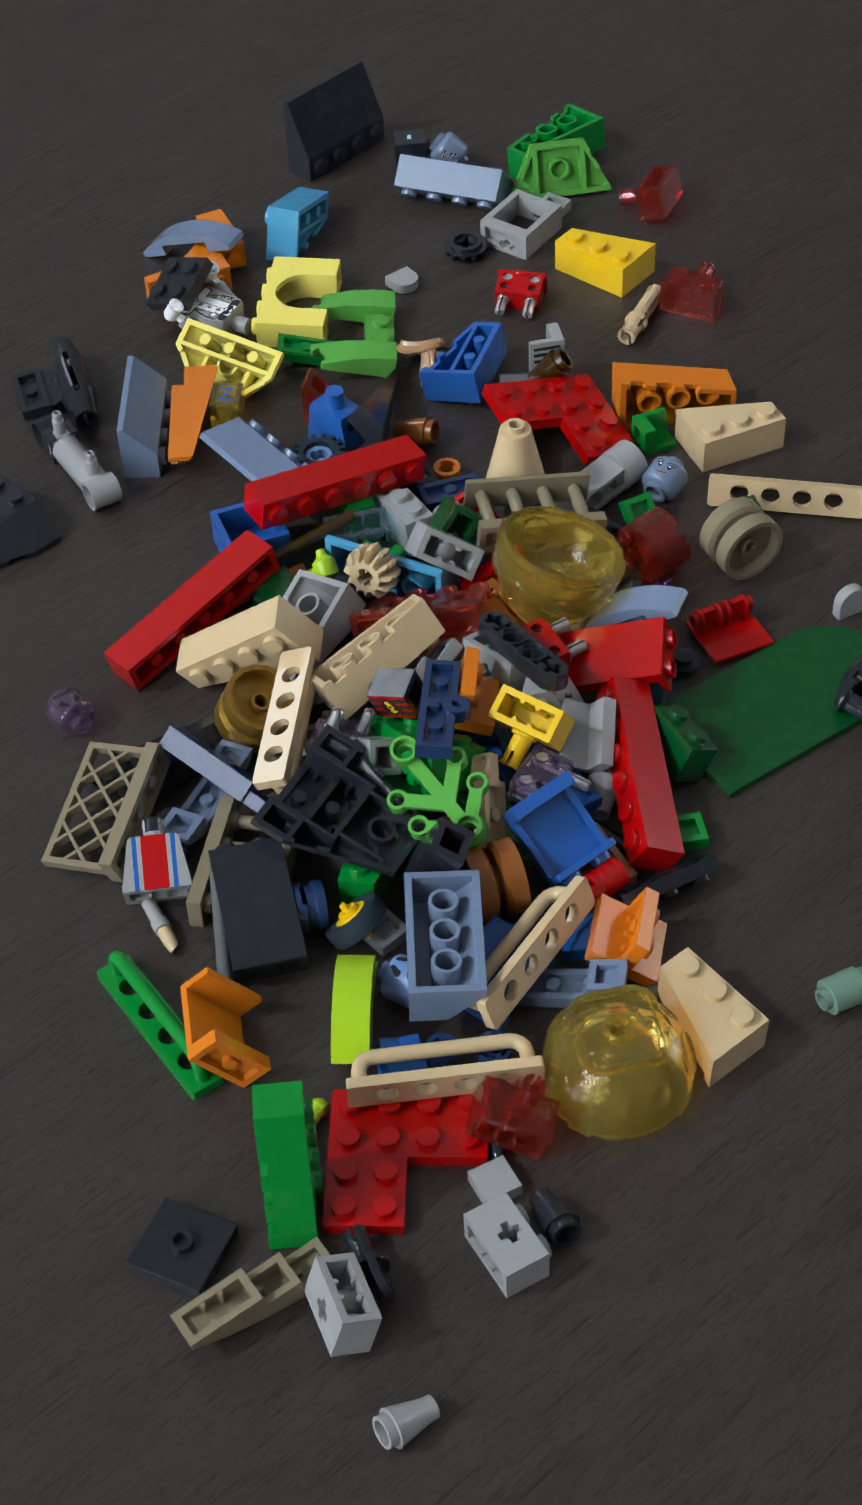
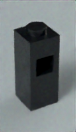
M441 817L412 850L401 880L404 881V873L457 871L464 864L475 833Z

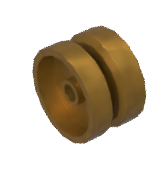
M253 664L240 668L231 676L214 710L215 725L225 740L253 748V753L259 752L277 669L267 665ZM294 699L286 701L281 708L291 705ZM289 725L279 728L275 735L285 732Z

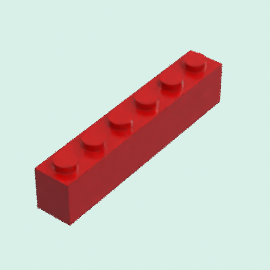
M406 434L245 483L244 509L258 526L265 530L424 480L426 454Z
M246 530L104 652L113 673L135 690H141L178 657L181 639L217 624L280 569L273 547Z
M613 675L604 687L598 691L596 700L604 696L616 699L613 766L610 769L613 779L612 787L615 791L618 805V818L621 821L624 836V848L627 852L629 866L662 872L673 867L685 852L650 686L647 682Z

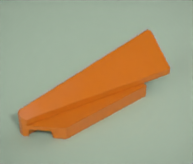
M217 365L184 367V385H172L168 462H171L172 465H182L184 461H189L193 457L218 370Z

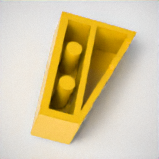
M571 228L555 241V269L622 298L655 271L656 243Z

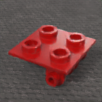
M740 594L736 598L730 599L729 603L723 600L720 602V605L714 603L701 610H694V614L684 621V624L715 664L774 644V640L750 612V608L754 607V602L750 595Z

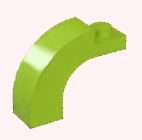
M376 955L337 956L332 993L331 1064H353L358 1055L373 1049V1004L379 971V961H376Z

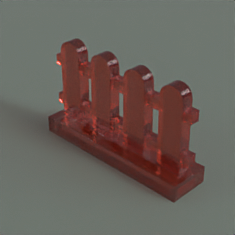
M478 582L472 584L468 590L458 591L455 585H448L440 588L434 594H426V590L422 588L409 591L405 597H396L394 592H388L379 599L376 597L374 600H369L367 602V610L352 611L349 615V620L355 639L412 594H415L424 599L445 629V632L439 636V639L468 636L478 631L479 616L487 612L486 601L495 597L494 587L489 588L487 582Z

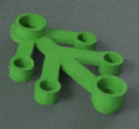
M404 735L394 739L390 745V754L394 763L402 768L408 767L430 795L408 794L400 789L393 790L387 796V804L394 814H403L408 809L445 812L452 822L466 829H477L470 848L480 846L488 836L487 823L480 816L483 795L490 788L487 776L482 772H473L467 777L466 785L469 795L464 812L456 801L461 770L468 764L465 750L459 746L452 747L451 758L455 755L463 757L457 763L451 762V759H445L447 767L444 785L442 786L420 757H414L415 739L413 737ZM404 752H413L410 757L404 759L401 758V755ZM475 781H484V784L480 788L472 787V784ZM404 798L403 804L399 806L392 805L395 799ZM416 815L409 820L408 830L414 839L421 840L437 821L428 820L422 815ZM423 823L426 825L421 832L413 830L417 824Z

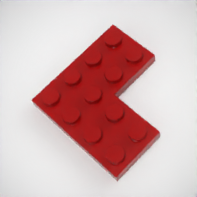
M589 374L484 384L482 395L500 424L511 418H519L528 422L532 430L560 427L585 466L590 465L620 440H628L637 446Z
M333 1089L322 1219L323 1234H344L349 1228L352 1235H356L352 1226L365 1225L368 1228L369 1235H405L408 1166H480L488 1162L489 1091L350 1108L348 1106L347 1090Z

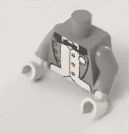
M211 261L214 265L205 283H212L214 287L207 285L197 296L190 311H183L184 306L182 302L175 298L171 299L164 310L165 319L171 322L177 320L179 322L178 326L183 329L187 319L190 318L234 335L236 333L249 335L251 332L252 319L244 316L241 299L234 295L223 280L220 281L218 279L219 266L214 261Z

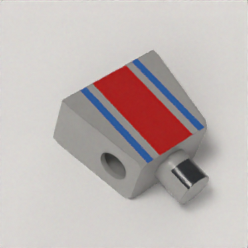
M150 817L142 821L143 836L127 839L122 885L126 904H141L147 898H154L156 902L187 898L192 880L179 834L175 832L164 833L162 818Z

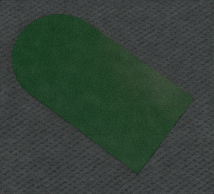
M815 626L795 631L659 706L679 705L689 712V717L696 725L708 734L710 741L717 747L718 751L704 774L731 798L862 723L861 719L845 710L840 713L836 712L833 705L843 675L850 665L862 655V632L839 626ZM857 689L855 694L862 697V691Z

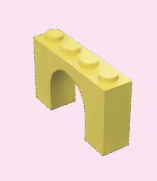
M275 256L272 267L267 268V284L262 285V300L257 302V317L252 318L251 330L252 334L256 335L257 343L267 347H277L279 333L327 340L329 335L327 309L296 308L285 304L299 298H321L326 294L340 292L342 284L340 259Z

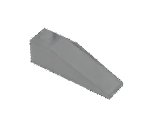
M301 569L298 570L283 596L286 601L324 629L320 662L314 663L313 670L351 632L356 620L366 606V603L348 583ZM298 674L290 676L289 679L291 681L295 680Z

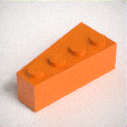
M612 362L611 408L626 430L632 429V416L664 407L667 411L668 425L676 423V409L736 404L737 390L728 369Z

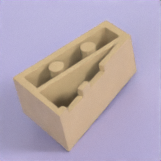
M771 401L676 409L675 439L700 470L706 472L782 448L784 446L786 418Z
M689 947L660 966L657 988L659 998L676 1029L682 1032L688 1043V1051L692 1058H696L704 1072V1080L710 1088L764 1047L769 1019Z

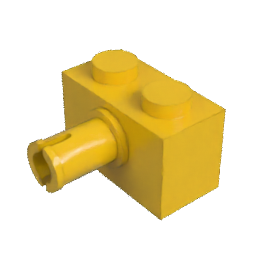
M505 684L502 685L488 714L490 718L510 729L513 733L499 762L519 772L533 743L539 742L561 752L576 721L565 711Z

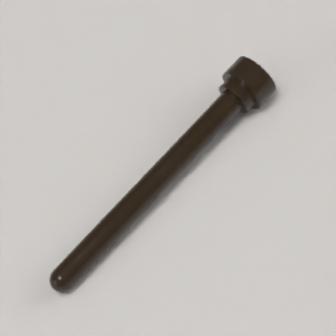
M352 509L347 510L277 549L274 552L278 562L280 563L322 540L327 535H331L357 519L356 511Z

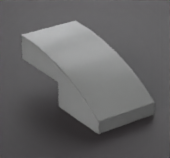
M455 638L440 641L429 658L424 656L414 659L406 669H415L423 682L426 659L453 661L464 646Z

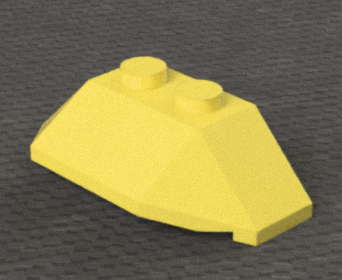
M190 318L187 319L176 341V346L185 367L217 365L218 370L212 392L224 395L229 389H220V387L234 388L225 397L242 402L272 382L285 356L283 352Z

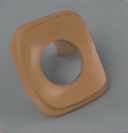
M432 338L418 342L401 339L400 344L397 345V351L403 355L421 356L420 370L423 367H428L429 369L436 362V356L441 351L447 353L451 349L443 338Z

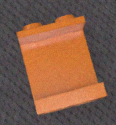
M206 967L180 986L188 1061L242 1088H245L271 1070L270 1057L245 1045L243 1040L241 1016L262 1002L261 995L209 967Z

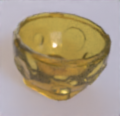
M529 506L514 511L509 517L502 519L493 552L494 571L500 583L499 594L526 624L542 616L548 624L564 617L569 620L570 625L580 624L585 618L600 610L613 598V594L622 580L627 564L624 561L623 550L614 536L598 523L573 511L551 506Z
M633 984L585 993L576 997L568 1007L564 1008L554 1018L547 1030L541 1052L545 1066V1077L541 1089L558 1116L569 1123V1128L587 1137L593 1135L607 1140L637 1139L664 1128L676 1116L680 1117L691 1100L695 1072L697 1070L694 1046L689 1034L683 1029L678 1018L666 1006L658 1003L656 996L648 988Z

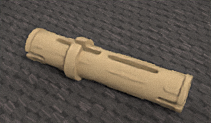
M653 284L651 287L650 285L635 309L627 314L625 324L617 335L621 343L629 345L631 342L632 344L638 334L645 330L648 325V318L664 297V290L661 286Z

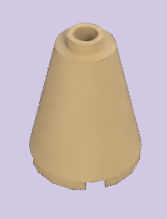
M511 418L503 422L499 428L486 478L545 474L530 424L519 418ZM523 504V507H527L532 504Z

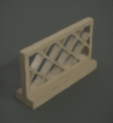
M90 741L41 862L44 866L107 875L111 881L123 883L127 839L143 836L142 821L150 818L171 764V760L159 743L146 742L144 747ZM98 753L111 756L112 759L94 769L93 764ZM133 757L140 758L137 767L127 773L124 772L121 767L123 763ZM117 768L121 776L104 786L100 777ZM96 781L100 789L82 799L81 793L83 788ZM127 785L128 789L125 797L113 803L109 794ZM105 797L109 806L92 816L88 807ZM84 811L88 819L70 829L69 823L71 818ZM115 815L116 819L113 827L101 834L97 824ZM93 828L97 837L80 847L75 838ZM71 841L75 850L63 858L56 857L59 848ZM102 845L104 850L99 862L87 861L85 855Z

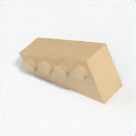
M412 594L312 671L310 683L328 708L332 710L333 707H341L344 711L342 718L347 720L369 700L367 697L368 687L373 681L378 668L404 669L424 650L433 647L439 641V636L445 632V629L424 599Z
M278 595L181 639L176 672L191 684L202 688L228 682L231 676L240 668L253 664L267 665L278 669L281 653L288 650L310 646L316 654L314 663L320 662L324 629Z

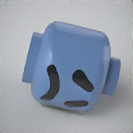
M398 954L390 962H383L378 971L377 981L381 983L380 991L385 999L409 1008L407 955Z

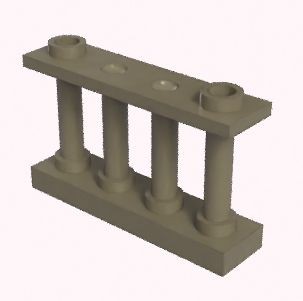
M589 471L465 480L463 504L471 508H479L482 520L478 521L476 546L483 549L484 553L502 552L509 546H512L515 551L604 544L607 526L606 514L604 511L589 512L585 503L590 482ZM571 501L575 513L558 514L554 502ZM541 503L545 516L527 517L523 504ZM510 505L514 518H495L492 507Z
M221 794L186 900L190 926L204 927L208 913L212 914L209 876L211 867L208 850L216 849L219 845L226 843L244 844V842L233 841L234 832H239L240 829L261 831L250 824L254 816L242 815L241 811H237L236 800L230 795ZM284 844L283 850L291 881L300 849Z

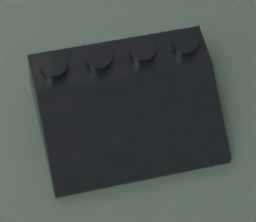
M359 59L283 101L289 171L309 182L316 180L385 139L383 114L364 64Z

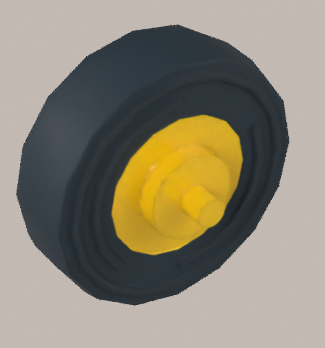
M369 891L358 896L349 904L341 903L339 905L341 911L329 924L326 930V937L340 950L351 947L365 936L369 939L373 935L371 931L386 912L385 902L375 892Z

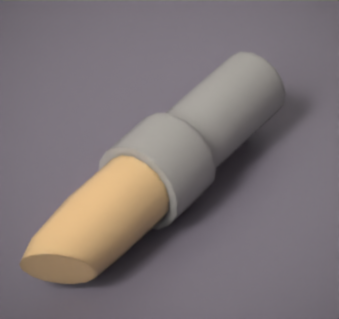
M147 898L142 902V907L151 922L150 925L163 945L172 953L179 945L172 931V926L167 917L161 912L155 899Z

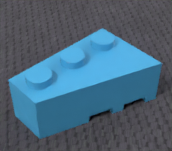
M298 187L268 206L265 212V223L267 224L266 260L273 261L275 256L298 257L301 250H307L309 247L307 240L310 236L315 237L328 218V191Z

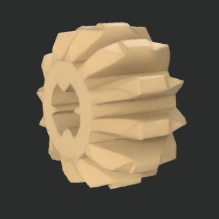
M365 542L348 555L346 559L347 564L343 571L350 576L347 583L356 586V593L363 591L367 599L373 596L379 599L396 587L401 569L395 565L398 558L391 557L388 554L389 548L382 550L378 542L371 545Z

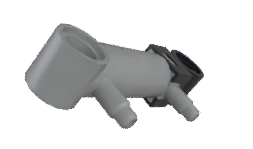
M55 410L52 413L31 420V429L39 446L45 448L46 455L55 465L60 463L82 490L84 498L92 511L99 510L123 499L122 490L115 475L112 472L106 473L97 462L94 451L87 450L79 441L78 431L69 420H66L60 410Z

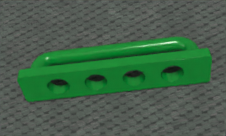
M119 950L113 951L108 957L109 964L97 970L98 980L190 1098L197 1100L225 1083L224 1078L190 1062L192 1069H184L179 1066L183 1059L188 1058L184 1023L131 957ZM130 984L136 993L126 995L121 991ZM149 1008L155 1018L144 1019L140 1014ZM169 1033L175 1042L164 1044L159 1039L164 1034Z

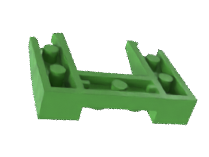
M370 289L326 294L321 297L320 305H313L311 307L314 309H327L328 318L364 323V340H343L311 344V356L323 355L325 357V360L320 365L322 370L386 377L396 368L397 342H394L395 291Z

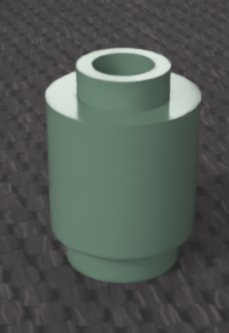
M850 966L817 982L815 999L823 1011L837 1015L862 1004V966L857 968Z

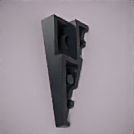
M397 367L347 417V420L365 439L358 449L387 441L399 380V370Z

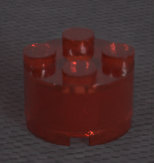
M660 507L646 511L617 531L624 550L621 552L624 564L630 569L633 567L639 569L643 578L649 584L660 580L688 560L691 555L690 544L686 535L684 534L680 537L675 529L679 525L676 519Z

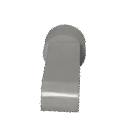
M620 440L598 459L580 471H589L590 473L587 500H585L587 508L591 506L598 511L642 478L648 468V464L643 453L635 444L628 440ZM571 501L554 502L558 514L575 513ZM541 506L540 516H545Z

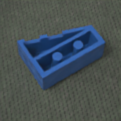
M473 322L452 341L453 347L447 353L441 351L436 356L437 362L429 369L428 367H423L419 371L426 401L481 403L484 384H491L507 353L502 322Z

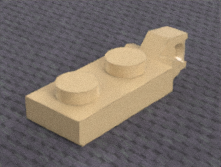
M492 752L473 755L471 773H484L490 785L489 791L483 795L480 816L485 819L488 826V836L479 846L484 852L488 841L507 836V824L501 817L506 812L505 782L499 780L498 754ZM475 781L473 788H480L484 781Z

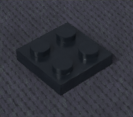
M169 257L163 265L158 280L151 288L150 295L145 304L151 310L164 311L171 299L175 298L182 302L184 306L183 311H190L214 264L207 257Z

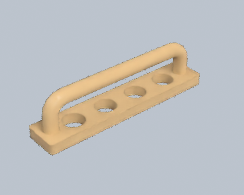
M715 473L710 474L707 496V504L709 506L719 507L728 500L735 498L730 490L736 487L747 488V496L755 495L764 511L862 519V486ZM764 490L778 491L780 496L776 501L769 502L762 497V492ZM795 493L810 494L811 500L806 504H798L794 501L793 495ZM827 495L840 496L843 501L837 507H830L825 503L824 499Z
M310 646L281 653L252 780L257 790L273 788L279 795L300 768L315 696V688L310 683L316 654ZM298 674L295 680L287 682L290 676ZM294 699L291 705L281 708L286 701ZM289 725L285 732L275 735L279 728ZM283 752L279 759L269 762L273 755Z
M576 875L567 887L555 886L539 894L485 962L488 983L548 906L553 903L487 986V996L469 1006V1008L480 1012L486 1027L497 1030L595 906V898L586 877ZM569 906V915L565 920L566 910ZM549 932V941L547 945H545L546 935ZM529 957V966L525 971L526 960ZM509 982V990L506 997H504L505 987Z
M514 1033L371 1049L358 1055L352 1064L351 1078L346 1079L348 1106L354 1108L539 1086L544 1084L545 1066L543 1056H535L531 1042L524 1036ZM504 1049H515L519 1052L520 1057L367 1076L368 1067L385 1063Z

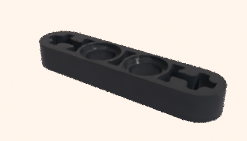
M487 611L479 616L478 635L538 687L547 691H560L566 688L568 685L569 667L564 661L503 612Z

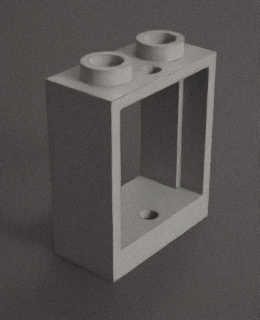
M516 189L480 220L481 235L486 238L489 247L527 260L562 228V205ZM517 215L535 221L528 229L509 224Z

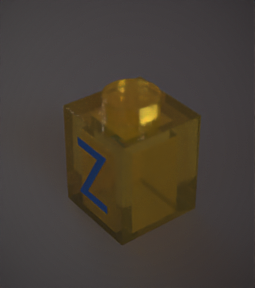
M213 383L209 402L212 428L237 417L243 419L246 407L243 383Z

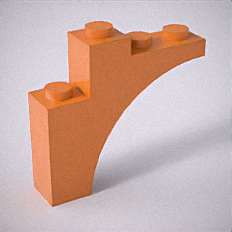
M221 209L196 215V220H211L233 226ZM242 238L231 250L208 252L204 242L195 243L192 249L184 256L207 257L210 261L217 263L219 266L217 277L220 281L223 280L230 290H233L230 270L247 265ZM162 271L144 277L147 299L151 288L155 285ZM204 283L200 292H202L207 285L211 287L214 286L212 285V283Z

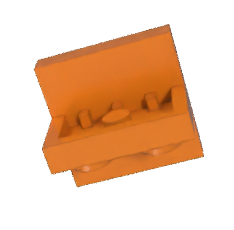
M466 646L461 662L458 695L464 696L470 701V717L464 723L455 724L454 729L491 737L495 721L488 714L498 695L499 680L483 676L484 664L479 663L480 649Z
M646 887L629 906L602 894L595 903L585 959L588 961L590 959H628L627 979L645 987L656 984L658 982L667 923L658 920L660 910L657 909L660 893Z

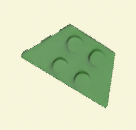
M581 137L529 144L511 193L518 189L543 198L548 192L558 196L608 191L611 190V185L590 152L585 140Z

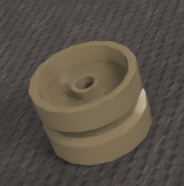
M746 497L732 498L716 508L703 524L699 535L700 547L730 578L738 581L745 580L761 573L772 563L780 551L783 542V531L770 516L765 515L763 510L752 499Z

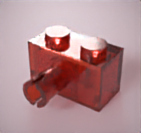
M677 164L651 166L636 188H621L619 191L621 206L637 205L641 221L651 220L652 222H660L665 220L683 195Z
M706 261L701 262L695 272L683 267L671 266L661 280L659 309L713 322L723 306L724 279L714 276L716 269L711 262L708 263L706 268H704Z
M528 1074L523 1078L518 1087L509 1084L504 1079L492 1078L486 1075L472 1094L465 1135L539 1160L554 1141L560 1101L545 1096L547 1084L541 1076H538L535 1082L530 1084L535 1074Z

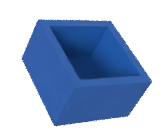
M244 502L210 511L213 539L219 552H222L246 530L271 545L274 551L290 543V535L285 524L262 530L245 511ZM292 556L280 562L279 565L291 563Z

